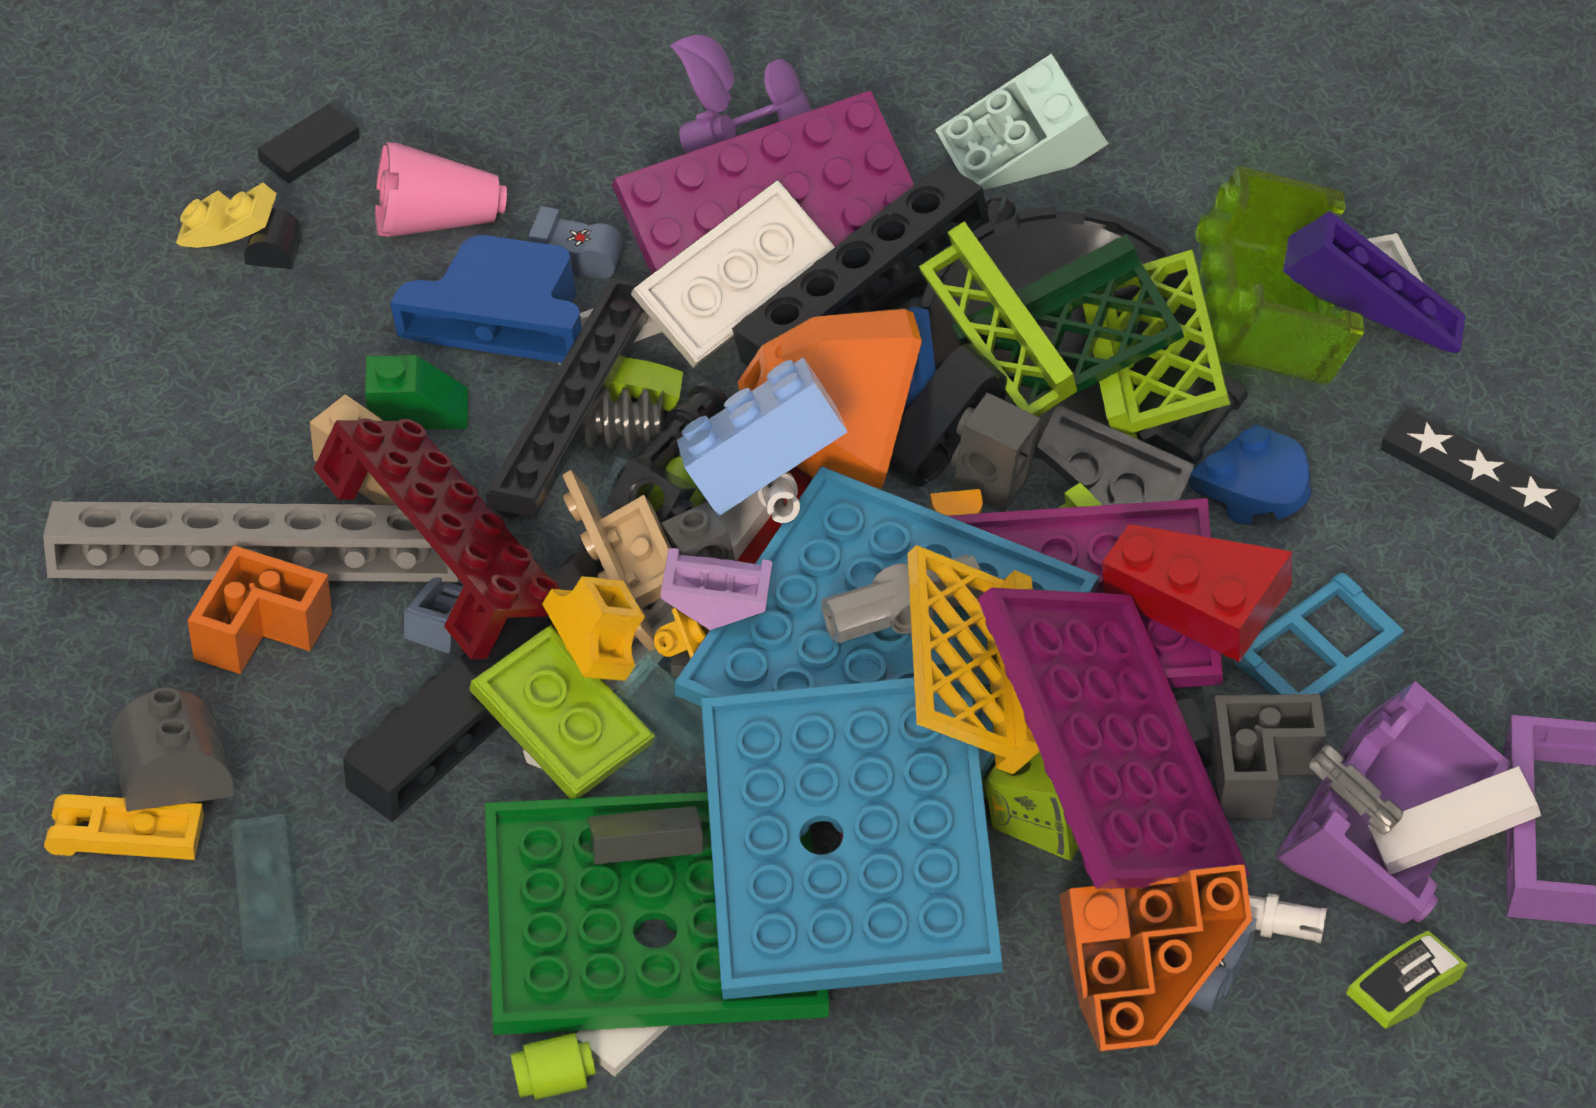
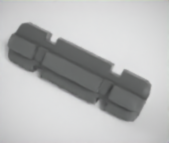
M1327 744L1322 747L1309 763L1310 770L1322 781L1327 777L1332 782L1329 787L1359 815L1362 816L1365 812L1370 816L1367 822L1380 834L1388 833L1401 820L1404 814L1402 809L1390 798L1384 801L1380 797L1383 792L1352 763L1346 766L1341 762L1345 757L1332 745Z

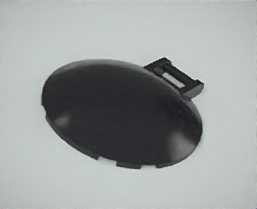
M1056 206L1018 211L1015 218L999 222L993 226L988 222L972 231L1014 292L1125 234L1128 235L1142 264L1176 254L1164 242L1147 230L1125 219L1092 209H1086V213L1081 214L1056 212ZM957 259L937 272L936 275L943 285L964 288L968 270L960 259ZM1187 269L1168 274L1162 284L1177 289L1188 275ZM974 280L972 289L981 290ZM928 283L922 298L921 308L929 310L935 371H937L945 359L960 346L951 326L956 323ZM1135 285L1116 290L1114 296L1115 298L1132 301L1141 288ZM952 296L960 307L961 298ZM1163 297L1165 302L1169 300L1168 298ZM970 299L966 317L991 305V303ZM1150 299L1146 303L1149 305H1153ZM1181 304L1173 315L1178 323L1186 325L1197 310ZM1083 305L1073 309L1070 320L1087 324ZM1140 320L1135 334L1141 335L1149 324ZM1041 326L1040 328L1051 342L1055 329ZM1065 331L1058 350L1082 354L1088 335ZM1189 340L1178 356L1194 362L1205 346ZM1002 349L993 351L996 360L1008 362L1011 351ZM1027 356L1026 365L1035 366L1029 356ZM1147 356L1136 362L1131 370L1146 376L1158 360ZM1066 363L1074 375L1077 365ZM1170 365L1159 379V382L1174 388L1186 372ZM1223 374L1230 404L1206 411L1187 437L1173 429L1180 421L1178 419L1137 431V438L1196 466L1203 457L1202 448L1231 410H1238L1247 399L1248 393L1240 383ZM1198 377L1186 393L1198 396L1200 393L1205 394L1216 389L1213 382ZM1099 382L1059 403V405L1110 427ZM1021 386L1019 392L1025 401H1028L1033 388ZM1150 391L1139 405L1140 413L1160 407L1166 397ZM1006 394L1004 401L1014 405ZM1056 405L1038 416L1040 423L1033 458L1041 459L1035 452Z

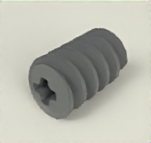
M622 388L617 401H612L609 389H607L583 432L588 448H596L601 435H604L607 448L610 450L616 449L621 436L624 437L628 451L636 450L641 437H643L646 446L663 427V390L657 403L652 404L647 389H642L636 403L632 402L628 388Z

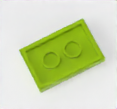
M551 625L473 679L470 684L469 690L570 799L582 797L650 747L655 738V735L602 679L583 677L571 654L567 651L559 633Z

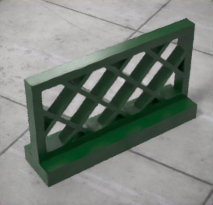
M1127 234L1015 291L1039 327L1044 326L1055 329L1051 343L1064 362L1077 365L1074 372L1077 392L1074 394L1184 338L1182 328L1139 260L1136 249ZM1137 277L1142 288L1136 302L1113 297L1118 286ZM1148 297L1153 305L1146 304ZM1085 303L1099 306L1092 325L1070 320L1073 309ZM991 304L967 316V319L971 323L991 326L994 307ZM1109 308L1132 313L1126 331L1102 327ZM1142 315L1160 318L1167 327L1151 337L1135 334ZM1000 318L999 327L1008 328L1002 318ZM952 324L951 326L959 346L971 344L958 324ZM1065 331L1088 335L1082 354L1058 350ZM979 334L984 343L987 344L988 335ZM996 337L993 351L997 349L1011 351L1008 362L1018 364L1021 351L1019 342L1017 340L1014 341V339ZM1098 338L1121 342L1118 353L1109 359L1104 360L1091 357ZM1006 372L1011 381L1014 382L1015 373ZM1023 375L1021 386L1033 388L1029 400L1026 401L1028 405L1052 391L1044 378ZM1005 391L1000 397V399L1004 400L1006 396Z

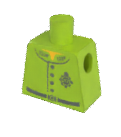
M1037 753L1015 774L997 769L996 766L994 768L990 767L982 779L984 799H988L992 827L1071 861L1079 847L1071 828L1064 818L1063 807L1052 780L1045 771L1041 753Z

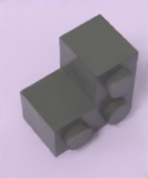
M1320 694L1214 696L1209 727L1215 793L1226 819L1272 818L1279 782L1278 775H1316L1310 770L1309 763L1324 747L1326 740Z

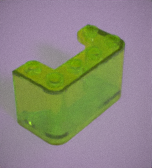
M1240 165L1237 166L1228 183L1224 182L1221 184L1217 192L1215 204L1208 215H1203L1200 218L1196 228V241L1200 243L1202 256L1200 276L1205 280V299L1209 308L1220 361L1321 385H1327L1332 381L1365 333L1362 314L1335 309L1334 304L1317 298L1303 286L1294 282L1290 276L1283 272L1289 236L1329 211L1342 215L1346 209L1343 191Z

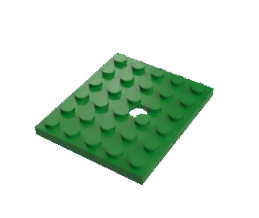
M708 792L485 803L493 1035L829 1017L828 989L723 999ZM696 806L703 832L701 854L594 864L588 817ZM809 827L807 833L800 838V842L807 851L813 853L811 828ZM651 919L665 921L667 928L677 933L671 943L659 948H651L640 944L634 937V934L640 931L644 921Z

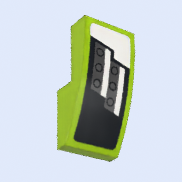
M1427 930L1402 944L1374 964L1349 986L1346 994L1380 1025L1387 1029L1416 1014L1428 996L1457 982L1468 965Z

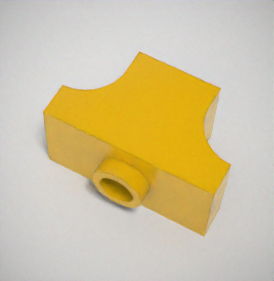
M582 576L572 591L551 589L542 605L583 677L626 681L636 666L632 657L633 637L645 616L623 580Z

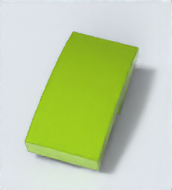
M625 358L608 389L612 401H617L622 388H628L630 396L637 400L642 389H647L652 404L657 403L663 390L664 410L670 411L676 406L680 398L683 372L650 361Z

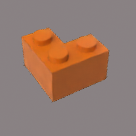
M233 545L188 619L193 659L241 674L263 637L311 651L332 615L328 575Z

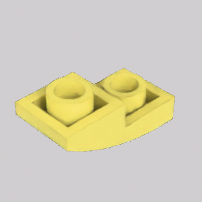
M262 182L246 193L243 191L237 193L231 200L219 190L201 201L195 199L181 214L180 221L183 224L176 243L180 246L194 248L209 247L229 243L254 234L266 227L277 193Z

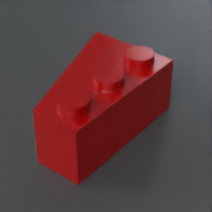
M1129 524L1102 561L1104 593L1131 595L1140 614L1240 662L1292 586V551Z

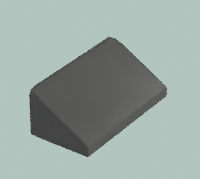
M696 806L588 817L594 864L702 853L703 832Z

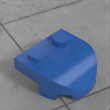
M1256 424L1244 430L1240 436L1216 453L1209 455L1205 461L1193 468L1188 479L1190 488L1195 492L1225 503L1228 517L1234 522L1251 524L1252 515L1274 512L1275 518L1278 520L1285 518L1301 509L1311 497V475L1303 447L1296 440Z

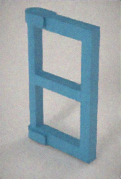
M1340 572L1330 579V582L1261 630L1241 661H1233L1248 676L1253 677L1271 695L1320 694L1322 696L1400 639L1405 630L1362 592L1363 589L1348 575ZM1335 596L1341 598L1364 621L1380 633L1347 658L1305 620L1307 616ZM1289 629L1324 662L1332 667L1330 671L1299 693L1257 654V652Z

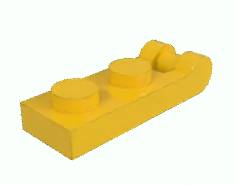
M63 794L54 801L51 816L55 820V825L47 830L44 847L53 855L71 856L75 852L195 860L204 819L202 804L185 803L126 811L123 798ZM83 821H89L88 827L76 826L80 825Z

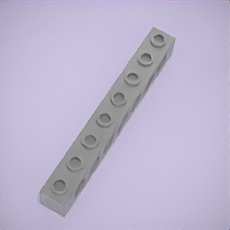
M52 501L43 533L47 578L213 580L234 545L327 574L329 581L429 582L433 577L442 578V582H458L459 580L397 505Z

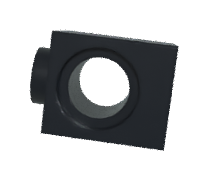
M631 458L606 503L616 509H620L643 495L647 498L649 489L652 485L656 484L662 489L665 497L662 508L658 512L655 511L661 524V522L694 507V503L690 499L696 488L647 458Z

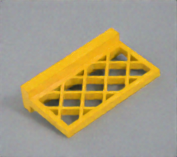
M916 545L907 553L916 724L994 753L996 768L1015 774L1040 751L1032 731L1025 722L1024 712L1014 687L1005 673V665L994 638L987 629L986 619L981 606L967 586L986 592L991 587L1033 590L1032 577L1014 570L1003 580ZM926 569L935 572L947 589L940 592L928 577ZM953 595L971 618L964 622L946 598ZM932 607L950 631L943 634L929 617V608ZM974 625L978 626L987 638V650L969 628ZM956 637L973 661L966 664L949 640ZM935 650L953 672L947 677L944 676L931 659V651ZM980 667L990 680V693L972 670ZM959 680L976 704L969 708L951 683ZM935 693L939 694L956 717L953 718L934 710ZM982 710L993 723V732L988 731L975 713Z

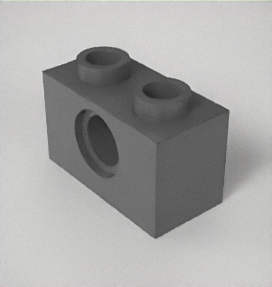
M986 393L975 409L968 407L963 413L956 433L961 436V441L951 460V466L956 468L952 489L957 491L980 489L984 504L1006 512L1029 479L1040 418L989 393Z

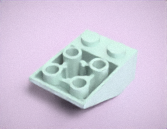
M1052 54L935 129L958 171L982 186L983 190L1074 167L1108 145L1104 135Z

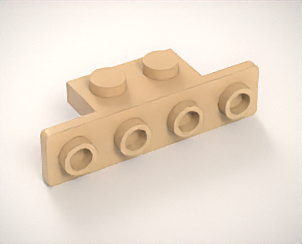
M569 470L562 474L569 489V492L564 494L563 498L577 522L582 520L587 531L580 534L582 542L593 560L597 561L600 559L604 571L598 574L599 578L623 580L645 616L637 628L633 640L638 638L651 652L656 649L654 633L643 608L660 599L668 550L671 548L652 504L644 495L602 518L590 490L572 470Z

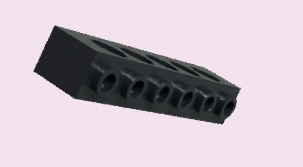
M942 163L927 176L921 178L908 191L887 205L858 230L851 233L848 238L825 256L818 259L811 267L788 285L781 288L774 296L751 314L745 316L732 328L741 362L749 366L762 345L812 317L878 311L922 276L919 266L952 246L948 234L950 230L965 221L970 230L974 231L990 221L983 187L945 163Z

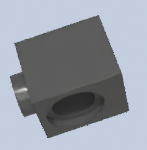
M708 502L661 522L671 548L679 549V555L736 561L729 532Z

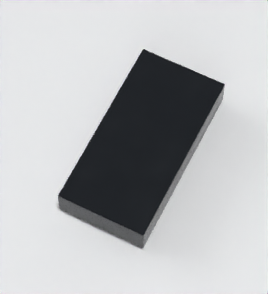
M327 104L257 148L258 160L290 184L360 139L359 127L331 105Z

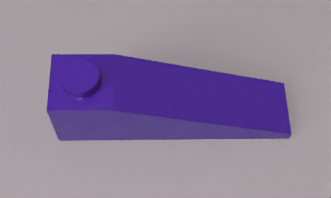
M1331 211L1325 213L1289 236L1283 272L1317 298L1444 351L1453 353L1461 351L1465 314Z

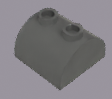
M169 687L158 688L130 702L116 717L111 730V750L126 811L234 797L233 780L214 714L209 706L199 697Z

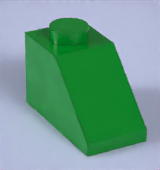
M417 355L366 356L367 410L382 419V421L409 419L420 424L425 430L468 429V387Z

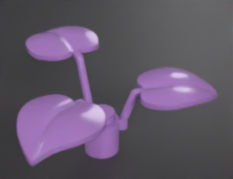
M704 35L688 36L670 45L683 62L697 97L705 109H707V111L697 114L696 120L681 125L679 136L685 153L736 137V127L777 112L779 121L811 111L809 99L801 87L796 71L788 62L778 59L771 61L767 65L764 75L765 87L773 104L735 119H731L728 115H721L719 112L726 110L731 102V95L728 90L731 89L734 83L733 70L722 46L713 38Z

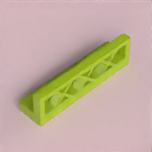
M965 221L950 230L948 234L952 246L919 266L920 272L969 342L1007 377V385L1004 391L1016 407L1038 417L1077 392L1074 375ZM957 259H960L968 270L964 288L943 285L936 273ZM974 280L981 290L972 289ZM952 296L961 298L960 307ZM970 299L990 302L992 304L994 313L991 326L971 323L967 319L966 313ZM1000 318H1002L1008 328L999 327ZM979 334L988 335L987 344L984 343ZM996 337L1014 339L1019 342L1021 351L1018 364L996 360L993 355ZM1027 356H1029L1035 366L1026 365ZM1006 372L1015 373L1014 382L1011 381ZM1023 375L1044 378L1052 391L1028 405L1019 392Z

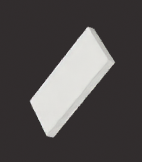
M777 180L636 286L631 295L694 368L734 337L732 328L745 316L751 314L781 288L788 285L811 267L818 259L834 249L835 246Z

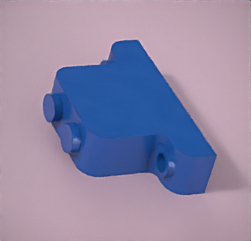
M487 235L473 236L462 243L442 279L438 281H409L398 288L390 302L397 336L400 338L557 363L563 362L582 329L579 308L572 303L576 296V286L569 251L558 245Z

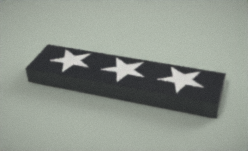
M1409 409L1406 410L1382 439V451L1552 540L1556 538L1578 510L1581 498Z

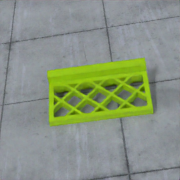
M1193 250L1143 264L1161 296L1169 299L1166 304L1172 314L1175 313L1181 304L1197 310L1186 325L1179 323L1183 330L1184 338L1170 344L1166 351L1161 349L1149 355L1148 357L1158 361L1146 376L1132 371L1131 368L1134 366L1132 364L1099 381L1110 427L1138 439L1137 431L1230 404ZM1187 269L1188 275L1177 289L1162 284L1168 274ZM1137 277L1118 286L1116 290L1131 285L1140 288L1142 286ZM1140 291L1136 294L1132 301H1137ZM1085 303L1083 308L1086 322L1092 325L1099 306ZM1109 308L1102 327L1124 331L1128 326L1132 313ZM1141 316L1140 320L1149 324L1141 335L1151 337L1160 332L1161 329L1167 328L1160 318ZM1098 338L1093 350L1094 357L1104 360L1109 359L1118 353L1121 342ZM1189 340L1205 346L1194 362L1178 356ZM1170 365L1186 372L1174 388L1159 382V379ZM1198 377L1213 382L1216 389L1215 391L1198 396L1186 393ZM1150 391L1166 397L1160 407L1140 413L1139 405Z

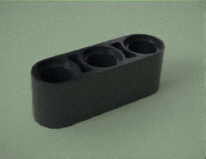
M965 344L955 349L945 359L903 414L890 461L916 487H921L936 479L952 460L953 454L961 441V436L956 433V430L965 410L968 407L975 409L986 393L1000 398L1006 389L1007 377L973 344Z

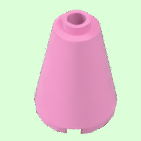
M386 142V145L382 148L376 190H380V205H375V221L378 236L394 237L493 223L497 213L504 214L507 188L505 185H499L497 175L397 142Z

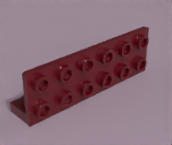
M363 418L359 421H335L315 464L314 471L338 500H355L367 472H369L464 586L444 628L470 659L488 658L507 618L548 616L542 603L551 589H560L559 584L543 571L533 559L532 553L518 542L506 528L503 519L494 514L490 508H486V503L479 496L477 489L463 478L452 465L451 459L438 449L426 435V430L420 424L409 419L374 421Z

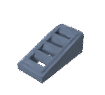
M433 577L404 610V638L449 654L457 642L444 628V625L457 599L441 594L445 592L458 597L463 586L442 582V578ZM433 607H436L448 611V613L444 614L434 611L432 609Z

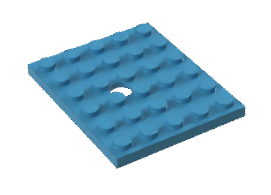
M914 678L701 698L723 999L1003 972L978 747L916 724ZM956 680L951 683L969 708L973 706L971 695L960 681ZM935 693L934 710L953 718L956 717L939 694ZM818 821L831 822L836 830L843 833L842 843L836 850L824 855H817L807 851L802 846L800 838L807 833L810 824Z

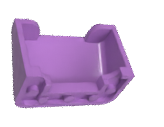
M1416 681L1371 711L1356 726L1340 750V753L1345 757L1341 762L1346 766L1352 763L1383 792L1380 797L1384 801L1390 798L1402 811L1505 772L1511 764L1509 760ZM1327 777L1323 781L1321 780L1277 850L1275 857L1292 872L1402 924L1412 919L1416 922L1422 921L1438 902V897L1434 894L1437 882L1430 877V874L1442 855L1390 875L1368 827L1370 824L1367 822L1370 816L1365 812L1362 816L1359 815L1329 787L1332 782Z

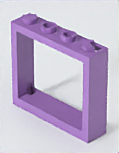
M1511 715L1504 742V757L1511 762L1508 770L1517 766L1520 767L1535 798L1534 760L1596 766V722ZM1535 819L1505 830L1507 917L1596 925V886L1537 880Z

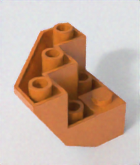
M906 309L812 317L762 345L738 380L739 391L745 388L753 391L768 381V373L779 364L787 360H792L795 363L803 357L837 406L848 431L797 465L799 469L810 477L814 478L822 466L880 490L883 487L922 342L914 313Z
M1245 864L1189 870L1178 877L1167 878L1147 885H1172L1171 887L1096 889L1095 886L1071 888L1060 894L1065 943L1078 1001L1099 1052L1158 1044L1252 921Z

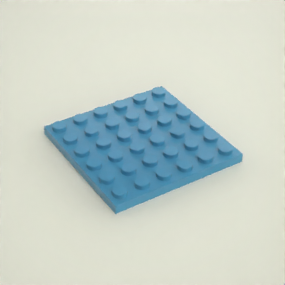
M821 466L799 499L800 510L794 520L781 525L755 563L761 565L762 559L772 561L766 611L710 630L674 682L675 696L702 707L701 698L914 678L912 633L900 634L890 627L842 643L833 642L826 629L821 611V602L824 598L872 584L877 574L889 566L900 563L908 564L907 553L916 545L950 559L964 555L974 556L981 571L1003 580L1014 570L1032 577L1033 590L1096 593L1099 585V576ZM961 605L954 607V610L964 622L971 618ZM935 613L932 621L943 634L950 631L939 615ZM974 625L969 628L987 650V638L978 626ZM956 637L949 640L966 664L973 661ZM935 650L931 651V659L943 674H952L953 672ZM980 667L972 670L990 693V680ZM982 710L975 713L988 731L993 732V723ZM978 748L981 779H983L995 760V754Z

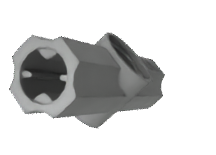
M964 555L953 559L981 570L974 556ZM900 563L889 566L878 573L870 585L822 599L821 611L827 632L833 642L842 643L890 627L900 634L912 633L908 564ZM926 569L928 577L940 592L947 589L935 572ZM967 586L976 599L985 593ZM953 595L946 598L953 608L960 606V603ZM931 607L929 608V617L932 619L936 612Z

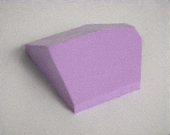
M670 548L668 550L660 598L707 629L712 630L766 611L772 561L762 559V564L758 565L734 560L679 555V549Z

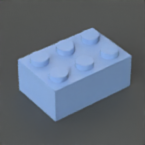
M804 357L795 363L792 360H787L779 364L768 373V381L753 391L749 388L738 391L724 403V410L710 419L707 416L699 417L682 430L683 437L678 439L677 443L684 468L718 517L848 432L837 406Z

